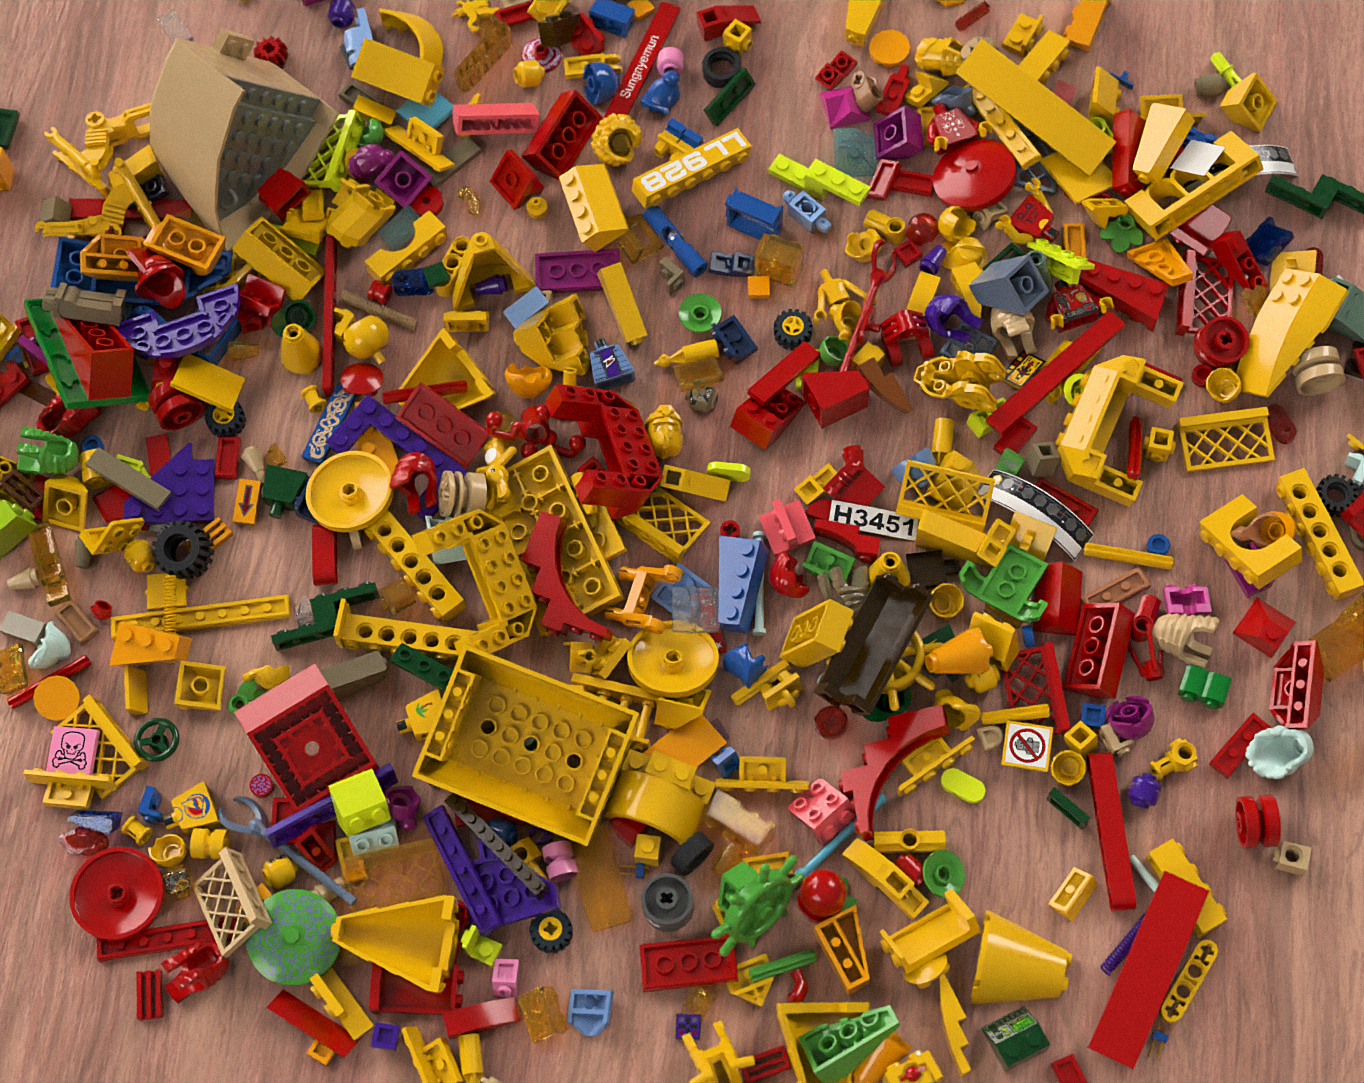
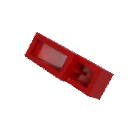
M515 997L488 1001L442 1013L450 1040L461 1035L479 1034L521 1021Z

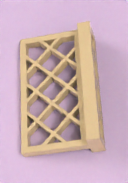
M225 847L219 852L221 859L192 886L221 955L227 958L259 928L267 929L272 924V921L242 854ZM225 866L224 878L221 879L219 878L220 870ZM210 881L208 892L204 894L202 887ZM217 882H222L219 895H214ZM229 883H232V894L231 896H226ZM213 898L218 899L215 911L210 909ZM230 900L227 913L222 912L224 901ZM240 901L239 914H234L236 902ZM220 916H225L223 928L219 929ZM232 917H236L235 929L229 930ZM244 919H248L250 926L245 931H241ZM228 934H233L231 943L226 946Z

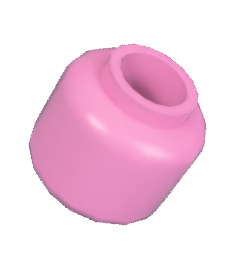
M674 47L662 49L657 58L658 72L664 75L667 71H674L680 75L684 68L683 53Z

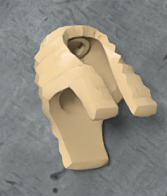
M997 308L992 309L990 314L992 333L1001 343L1007 360L1018 357L1015 346L1010 337L1021 334L1026 354L1037 351L1032 338L1035 318L1030 311L1025 315H1020Z
M1178 613L1163 615L1158 618L1153 627V642L1160 650L1171 653L1173 656H1178L1180 660H1184L1187 664L1204 669L1207 666L1208 660L1185 653L1183 650L1185 648V650L1190 651L1192 654L1209 659L1213 653V648L1194 640V632L1214 633L1220 623V619L1209 615L1206 617L1202 615L1196 617L1194 614L1190 616L1186 614L1180 615Z

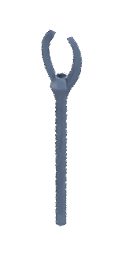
M243 796L234 797L233 801L247 804L253 810L256 818L252 819L248 826L230 821L225 816L224 809L222 807L218 809V819L225 827L237 832L260 836L269 842L265 832L267 825L261 806L253 799ZM284 843L277 847V849L295 863H298L299 866L303 867L304 870L308 871L322 884H325L326 887L330 888L331 891L335 892L349 905L353 906L356 904L358 899L347 892L346 889L342 888L328 875H325L324 872L320 871L319 868L293 850L288 844Z

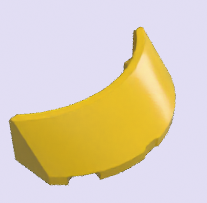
M387 9L378 10L381 23L386 30H390V27H395L402 33L410 29L419 41L420 58L442 67L444 54L442 41L439 34L428 21L407 12Z

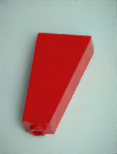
M1130 108L1115 113L1113 116V140L1116 143L1113 146L1112 188L1125 199L1143 190L1144 183L1138 179L1137 174L1133 171V165L1146 121Z

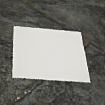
M1191 140L1170 168L1204 176L1225 147Z

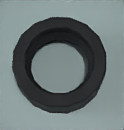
M714 48L703 58V77L709 85L715 88H724L741 70L740 57L730 48ZM723 60L733 64L734 69L727 75H716L710 71V66L716 61Z
M697 832L679 847L672 856L670 864L682 876H686L709 856L714 848V843L703 832Z

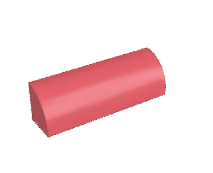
M533 103L453 105V123L457 135L536 133L539 124V112Z

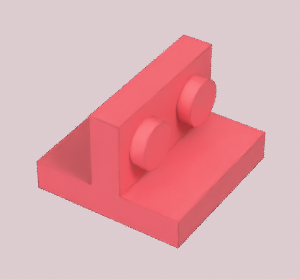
M780 499L772 502L774 510L758 516L775 558L782 551L788 553L817 541L799 499L784 506Z

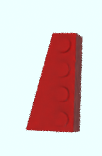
M1088 259V262L1095 265L1094 269L1082 270L1078 284L1101 298L1111 297L1114 305L1113 310L1121 311L1128 315L1132 321L1147 326L1146 329L1153 332L1169 284Z

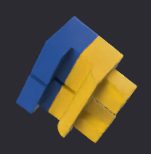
M671 118L663 133L657 135L658 142L654 147V154L663 158L668 152L672 155L669 158L670 161L703 145V137L691 129H687L685 125L674 118Z

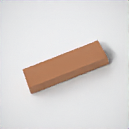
M1137 567L1081 597V602L1083 604L1122 603L1150 588L1151 584L1140 567Z

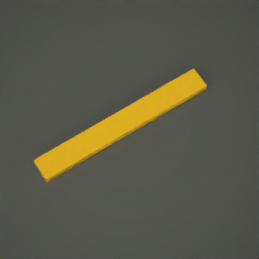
M287 594L170 610L176 611V613L170 614H176L177 616L169 617L176 618L177 620L172 621L177 623L168 625H176L177 627L173 629L177 630L169 632L177 633L291 618L290 596ZM162 610L110 617L112 640H116L120 622L134 623L165 631V626L163 625L165 623L163 618L165 615L163 613L165 612Z

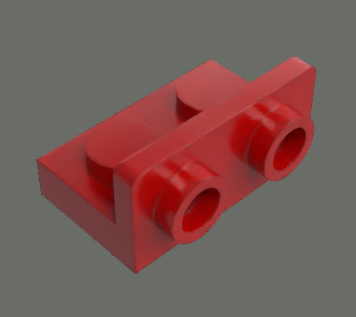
M581 12L580 20L570 41L571 46L579 56L605 52L606 39L601 31H597L592 19L586 17Z

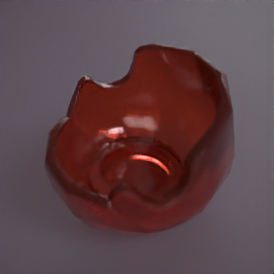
M929 213L914 215L909 220L905 229L908 240L911 239L918 246H923L927 242L932 243L940 232L938 221Z
M828 705L820 709L814 717V729L824 739H839L848 729V716L840 707Z

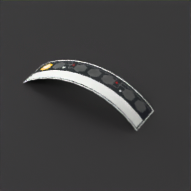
M1277 145L1250 146L1259 154L1264 168L1257 175L1281 173L1298 176L1288 148ZM1224 163L1212 165L1208 171L1215 177L1229 166ZM1190 180L1184 183L1183 187L1190 193L1204 183L1200 180Z
M993 469L988 478L996 479L991 501L1013 512L1016 510L1058 527L1053 540L1076 561L1084 550L1085 544L1089 543L1094 536L1093 532L1065 505L1037 486L1012 474ZM983 483L977 490L980 496L988 492L990 484Z

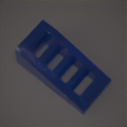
M78 810L69 815L67 821L111 834L120 828L123 813L117 811Z

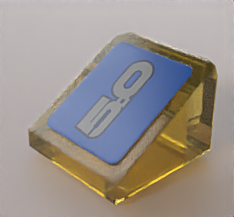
M19 343L13 346L4 357L6 367L7 361L16 362L22 369L29 367L24 349Z

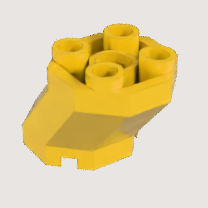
M368 184L356 185L353 192L329 216L326 222V233L334 236L346 248L366 245L369 238L393 215L396 208L394 199L379 188H376L375 191L370 190L371 186Z

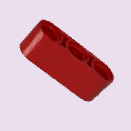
M320 524L312 525V576L314 586L338 584L337 532L329 530Z

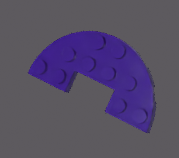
M236 283L197 296L196 299L200 312L159 325L155 311L122 321L120 326H113L134 348V352L139 355L161 359L179 358L203 350L227 331L235 320L240 308V289Z

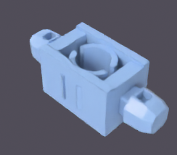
M787 190L783 194V200L788 205V215L810 233L816 228L822 233H827L831 230L832 225L826 218V209L802 190L797 195L793 191Z

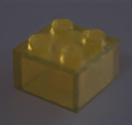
M763 233L754 254L755 275L769 276L771 281L795 288L803 269L804 246L795 241L783 240L774 234L768 235Z

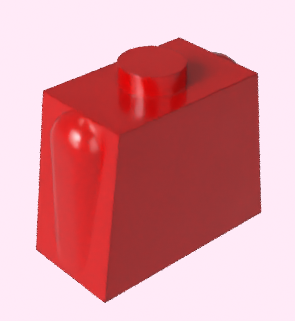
M281 167L256 190L259 193L260 202L276 214L281 221L287 218V212H290V208L296 209L312 193L304 181Z

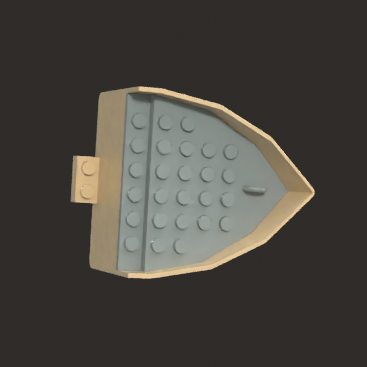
M220 28L211 46L180 38L175 39L165 59L150 102V143L163 170L206 228L211 232L226 237L223 251L229 252L244 231L261 216L268 221L274 215L270 209L260 202L259 193L256 190L280 167L290 171L294 176L302 180L340 113L275 64L248 56L255 43L248 35Z

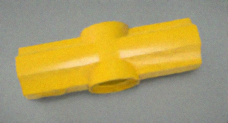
M909 828L904 831L874 832V849L879 853H904L905 855L910 853L913 855L918 852L946 850L945 830L916 831ZM909 837L914 839L916 844L907 846L903 840Z

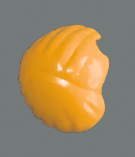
M511 363L504 373L510 389L516 396L522 399H532L541 395L552 382V373L546 366L532 368L525 364L522 369H518L515 363Z

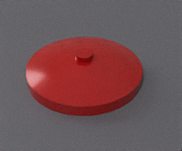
M986 139L968 141L952 148L940 159L933 173L934 190L939 200L947 207L959 206L965 212L983 210L998 203L1010 192L1017 178V165L1011 151L999 142Z
M112 847L102 850L87 859L76 872L69 893L71 912L80 927L93 937L105 941H123L133 938L149 928L161 912L165 899L163 875L154 861L139 850L128 847Z

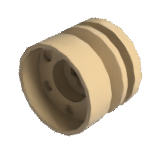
M444 471L438 489V507L441 517H449L450 514L452 517L460 515L461 511L462 514L476 509L484 511L487 495L484 474L467 472L463 480V475L459 471L454 472V474L452 471Z

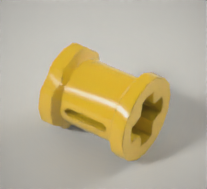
M310 385L300 393L301 398L306 400L309 405V411L312 414L321 412L327 405L326 400L320 396L317 385Z
M131 816L121 829L123 834H128L135 839L138 846L144 845L153 833V829L142 825L135 816Z

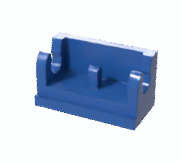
M595 0L589 10V17L594 22L595 28L623 38L627 37L634 23L631 19L635 14V9L611 0Z

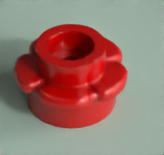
M97 600L94 606L90 607L93 616L98 620L109 619L112 616V606L106 601Z

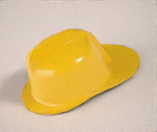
M965 237L960 239L959 242L946 241L942 244L946 248L947 254L941 265L947 269H954L975 261L979 268H983L987 264L988 253L976 238Z

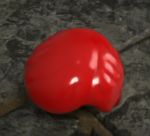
M785 551L780 552L775 558L769 571V583L776 592L783 596L803 598L809 593L810 587L803 584L802 574L799 576L795 573V567L798 563L797 559Z

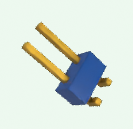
M637 863V866L620 865V867L636 868V873L620 872V874L636 875L638 879L648 876V873L644 874V869L649 867H645L644 863Z
M1160 1027L1157 1028V1031L1154 1030L1151 1039L1154 1041L1149 1054L1150 1056L1152 1055L1155 1042H1161L1157 1055L1158 1059L1163 1043H1167L1169 1036L1166 1034L1168 1030H1165L1164 1033L1159 1032Z

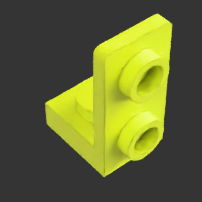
M474 925L471 926L470 930L466 929L461 938L462 948L467 957L493 968L495 959L498 958L503 948L502 944L481 936L478 928Z

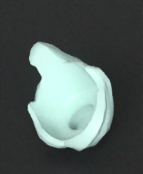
M53 621L47 623L45 627L46 637L41 639L42 644L37 646L36 652L28 660V665L31 669L50 668L59 660L68 659L71 655L70 641L63 632L54 626Z

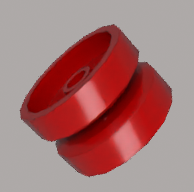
M1220 316L1209 321L1198 330L1193 340L1195 356L1200 363L1208 365L1212 369L1228 367L1243 357L1249 345V336L1244 325L1237 319L1229 316Z
M173 379L159 384L151 391L147 399L151 410L156 414L155 417L159 425L166 431H176L191 425L199 419L204 411V406L200 399L170 386Z
M1259 795L1256 801L1251 796L1238 797L1235 805V820L1241 847L1243 849L1257 848L1260 842L1264 847H1278L1281 839V821L1278 804L1274 795Z

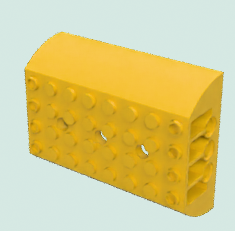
M464 644L412 776L588 846L602 820L603 813L631 746L640 713ZM487 720L492 721L495 726L494 731L490 734H486L482 730V725ZM530 737L535 738L538 743L534 751H529L525 747V741ZM573 754L578 755L581 759V763L577 768H572L568 764V758Z

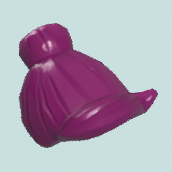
M367 144L360 147L355 155L350 158L348 170L351 176L361 179L364 184H367L369 177L382 172L395 156L392 151L384 150L377 144Z
M406 785L383 790L390 816L398 820L399 828L408 831L417 827L415 815L419 810L420 796L415 793L414 787Z

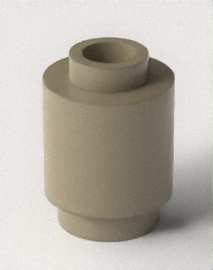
M1211 74L1195 78V94L1201 95V97L1222 95V90H1226L1225 77L1221 78V74Z

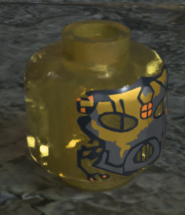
M183 864L165 869L166 873L162 876L166 895L168 897L175 896L176 901L190 897L189 892L196 887L191 869L184 867Z

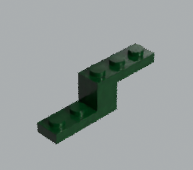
M1324 174L1321 175L1312 193L1306 191L1303 187L1295 186L1284 178L1274 175L1271 176L1265 190L1266 193L1321 219L1324 218L1333 200L1364 214V193Z
M364 582L358 587L350 589L341 588L335 593H323L315 596L313 599H309L315 624H303L297 629L280 630L275 635H271L275 649L280 651L333 637L338 616L337 609L340 607L341 599H346L349 606L379 599L380 594L376 583Z

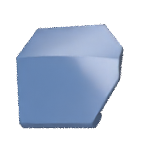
M571 989L567 1022L585 1036H598L610 1023L614 991Z

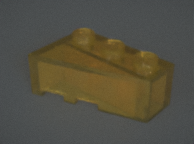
M720 789L702 811L703 818H705L704 822L713 829L717 827L723 831L722 835L726 839L741 844L742 850L750 856L754 854L761 856L776 836L775 822L771 820L768 823L758 818L760 815L755 810L750 812L742 806L740 801Z

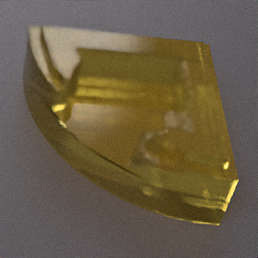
M274 443L268 449L265 466L269 464L280 467L288 461Z

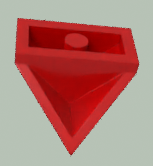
M336 820L313 825L293 840L304 857L322 872H325L338 861L335 843Z

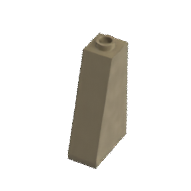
M379 650L319 671L338 701L384 680L389 666L386 658L381 657Z

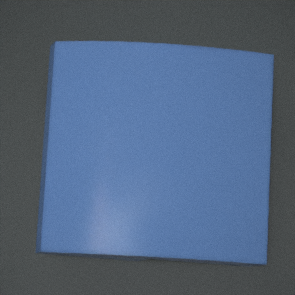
M678 563L676 567L683 570L681 581L675 582V584L661 582L650 598L683 622L688 623L701 608L697 594L710 591V595H712L715 588Z

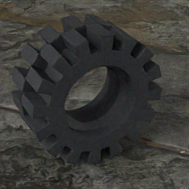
M1330 474L1326 479L1323 478L1316 488L1327 512L1330 513L1329 516L1332 518L1334 514H1336L1337 518L1341 517L1340 514L1358 496V491H1355L1356 485L1351 486L1353 481L1351 479L1346 481V476L1344 475L1339 478V474H1334L1333 477ZM1331 489L1339 490L1344 495V500L1339 503L1334 502L1328 498L1327 493Z

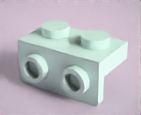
M390 816L391 820L350 836L349 840L353 856L399 847L396 819Z

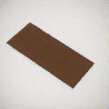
M32 380L19 391V393L45 406L51 403V399L57 395L54 391Z

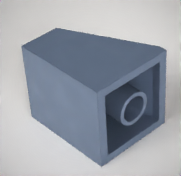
M1029 254L993 262L968 285L978 304L1020 315H1025L1049 292Z

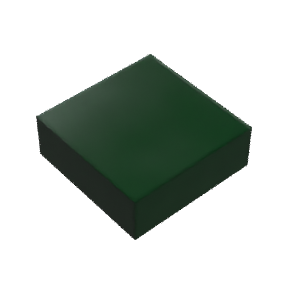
M443 261L422 268L429 289L450 283Z

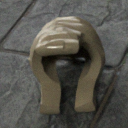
M867 565L855 568L850 572L851 586L847 585L841 567L837 566L829 571L836 593L841 596L837 598L832 596L827 573L819 574L817 576L818 586L821 589L824 600L831 599L854 610L853 619L869 590Z

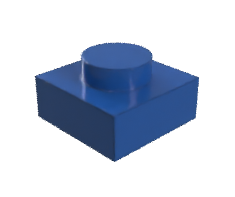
M1083 702L1081 721L1091 729L1100 730L1105 725L1106 705Z

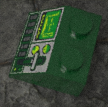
M1024 1006L981 1028L1004 1072L1047 1051L1050 1047V1043L1039 1023Z

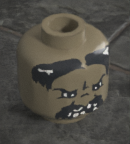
M696 382L692 388L688 387L685 400H688L690 409L708 413L711 409H715L719 393L716 392L713 385Z

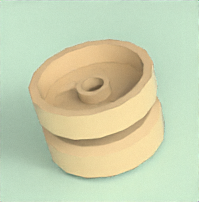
M1320 346L1304 350L1298 357L1300 361L1295 366H1291L1292 373L1296 377L1297 391L1302 395L1313 396L1330 392L1340 387L1346 380L1343 368L1339 365L1341 360L1337 348L1332 346Z

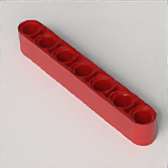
M1111 752L1087 754V768L1111 912L1136 909V895L1113 756Z

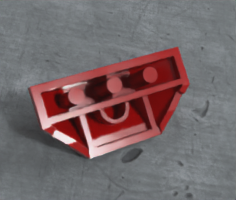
M1316 640L1294 641L1290 646L1291 648L1273 667L1269 711L1287 729H1309L1320 716L1324 668Z

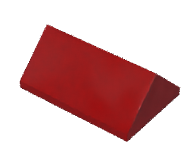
M1063 561L1048 564V568L1035 590V603H1038L1041 599L1047 602L1048 606L1040 619L1033 622V632L1075 636L1080 618L1082 571Z

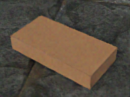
M72 599L54 612L81 646L100 633Z

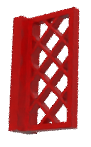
M1187 249L1182 259L1191 270L1193 280L1180 284L1178 287L1175 335L1184 336L1185 333L1195 335L1200 328L1193 327V320L1197 317L1204 325L1207 324L1208 320L1203 316V313L1207 310L1215 318L1220 316L1231 317L1234 278L1229 273L1225 277L1221 276L1216 270L1219 266L1223 267L1218 259L1196 255L1195 250ZM1197 262L1204 263L1209 270L1202 274L1197 268ZM1210 272L1218 280L1213 285L1205 277ZM1198 280H1201L1207 287L1203 292H1200L1195 286ZM1219 284H1222L1227 290L1223 296L1215 289ZM1209 291L1217 299L1212 304L1204 296ZM1198 298L1206 306L1201 311L1194 305V301ZM1219 302L1225 308V313L1222 315L1213 307Z
M1053 641L1044 643V646L1020 650L1015 659L1021 663L1015 672L1010 669L1007 672L1002 670L1010 709L1014 708L1019 699L1030 706L1036 705L1043 694L1051 700L1049 705L1050 711L1053 709L1054 716L1051 714L1049 716L1056 724V729H1053L1052 736L1060 734L1064 736L1071 727ZM1041 653L1042 661L1038 667L1027 662L1031 655ZM1024 665L1034 670L1029 680L1018 675ZM1038 673L1047 680L1042 689L1031 683ZM1015 677L1025 683L1019 693L1010 688V684ZM1028 686L1039 692L1033 702L1022 696ZM1040 718L1037 724L1031 720L1024 721L1029 724L1041 725L1045 718Z

